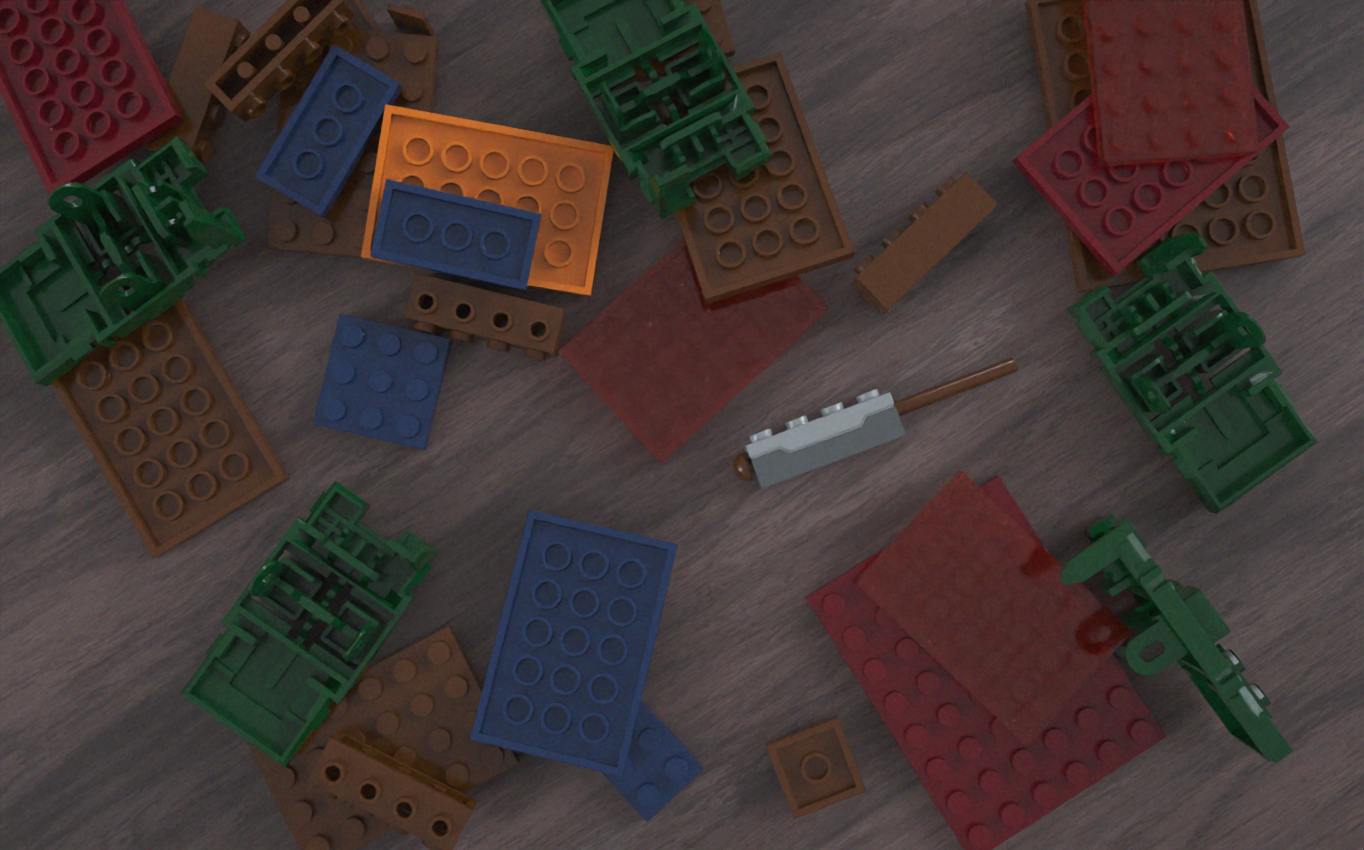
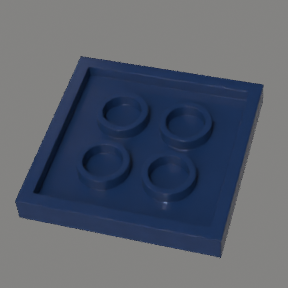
M339 314L313 424L427 450L452 340Z

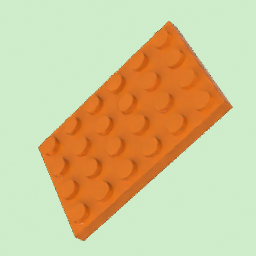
M385 104L361 257L367 260L402 265L375 259L370 256L386 179L542 214L527 287L590 297L614 150L610 145Z

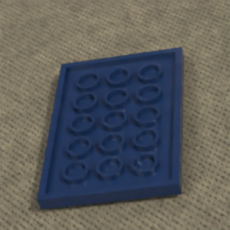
M528 510L470 739L623 777L678 544Z

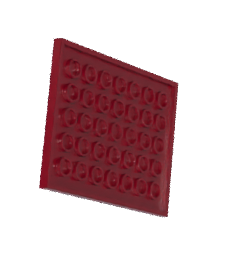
M995 476L805 597L964 850L994 849L1166 738L1161 727L1069 585L1065 586L1058 577L1060 570L999 476Z

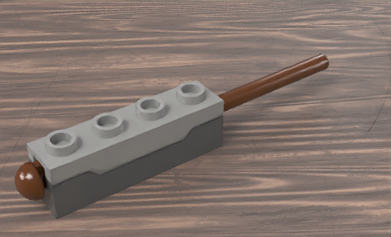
M1011 357L898 401L893 400L890 392L879 395L878 390L875 389L857 396L858 404L844 409L842 402L820 410L823 417L808 422L807 416H802L785 423L787 430L773 435L771 429L749 436L751 444L744 446L745 452L735 457L733 471L739 479L744 481L753 480L751 475L753 472L759 489H763L906 436L899 416L1018 371L1017 364Z

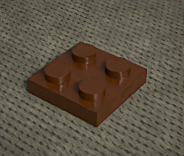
M837 715L765 743L794 819L866 792Z

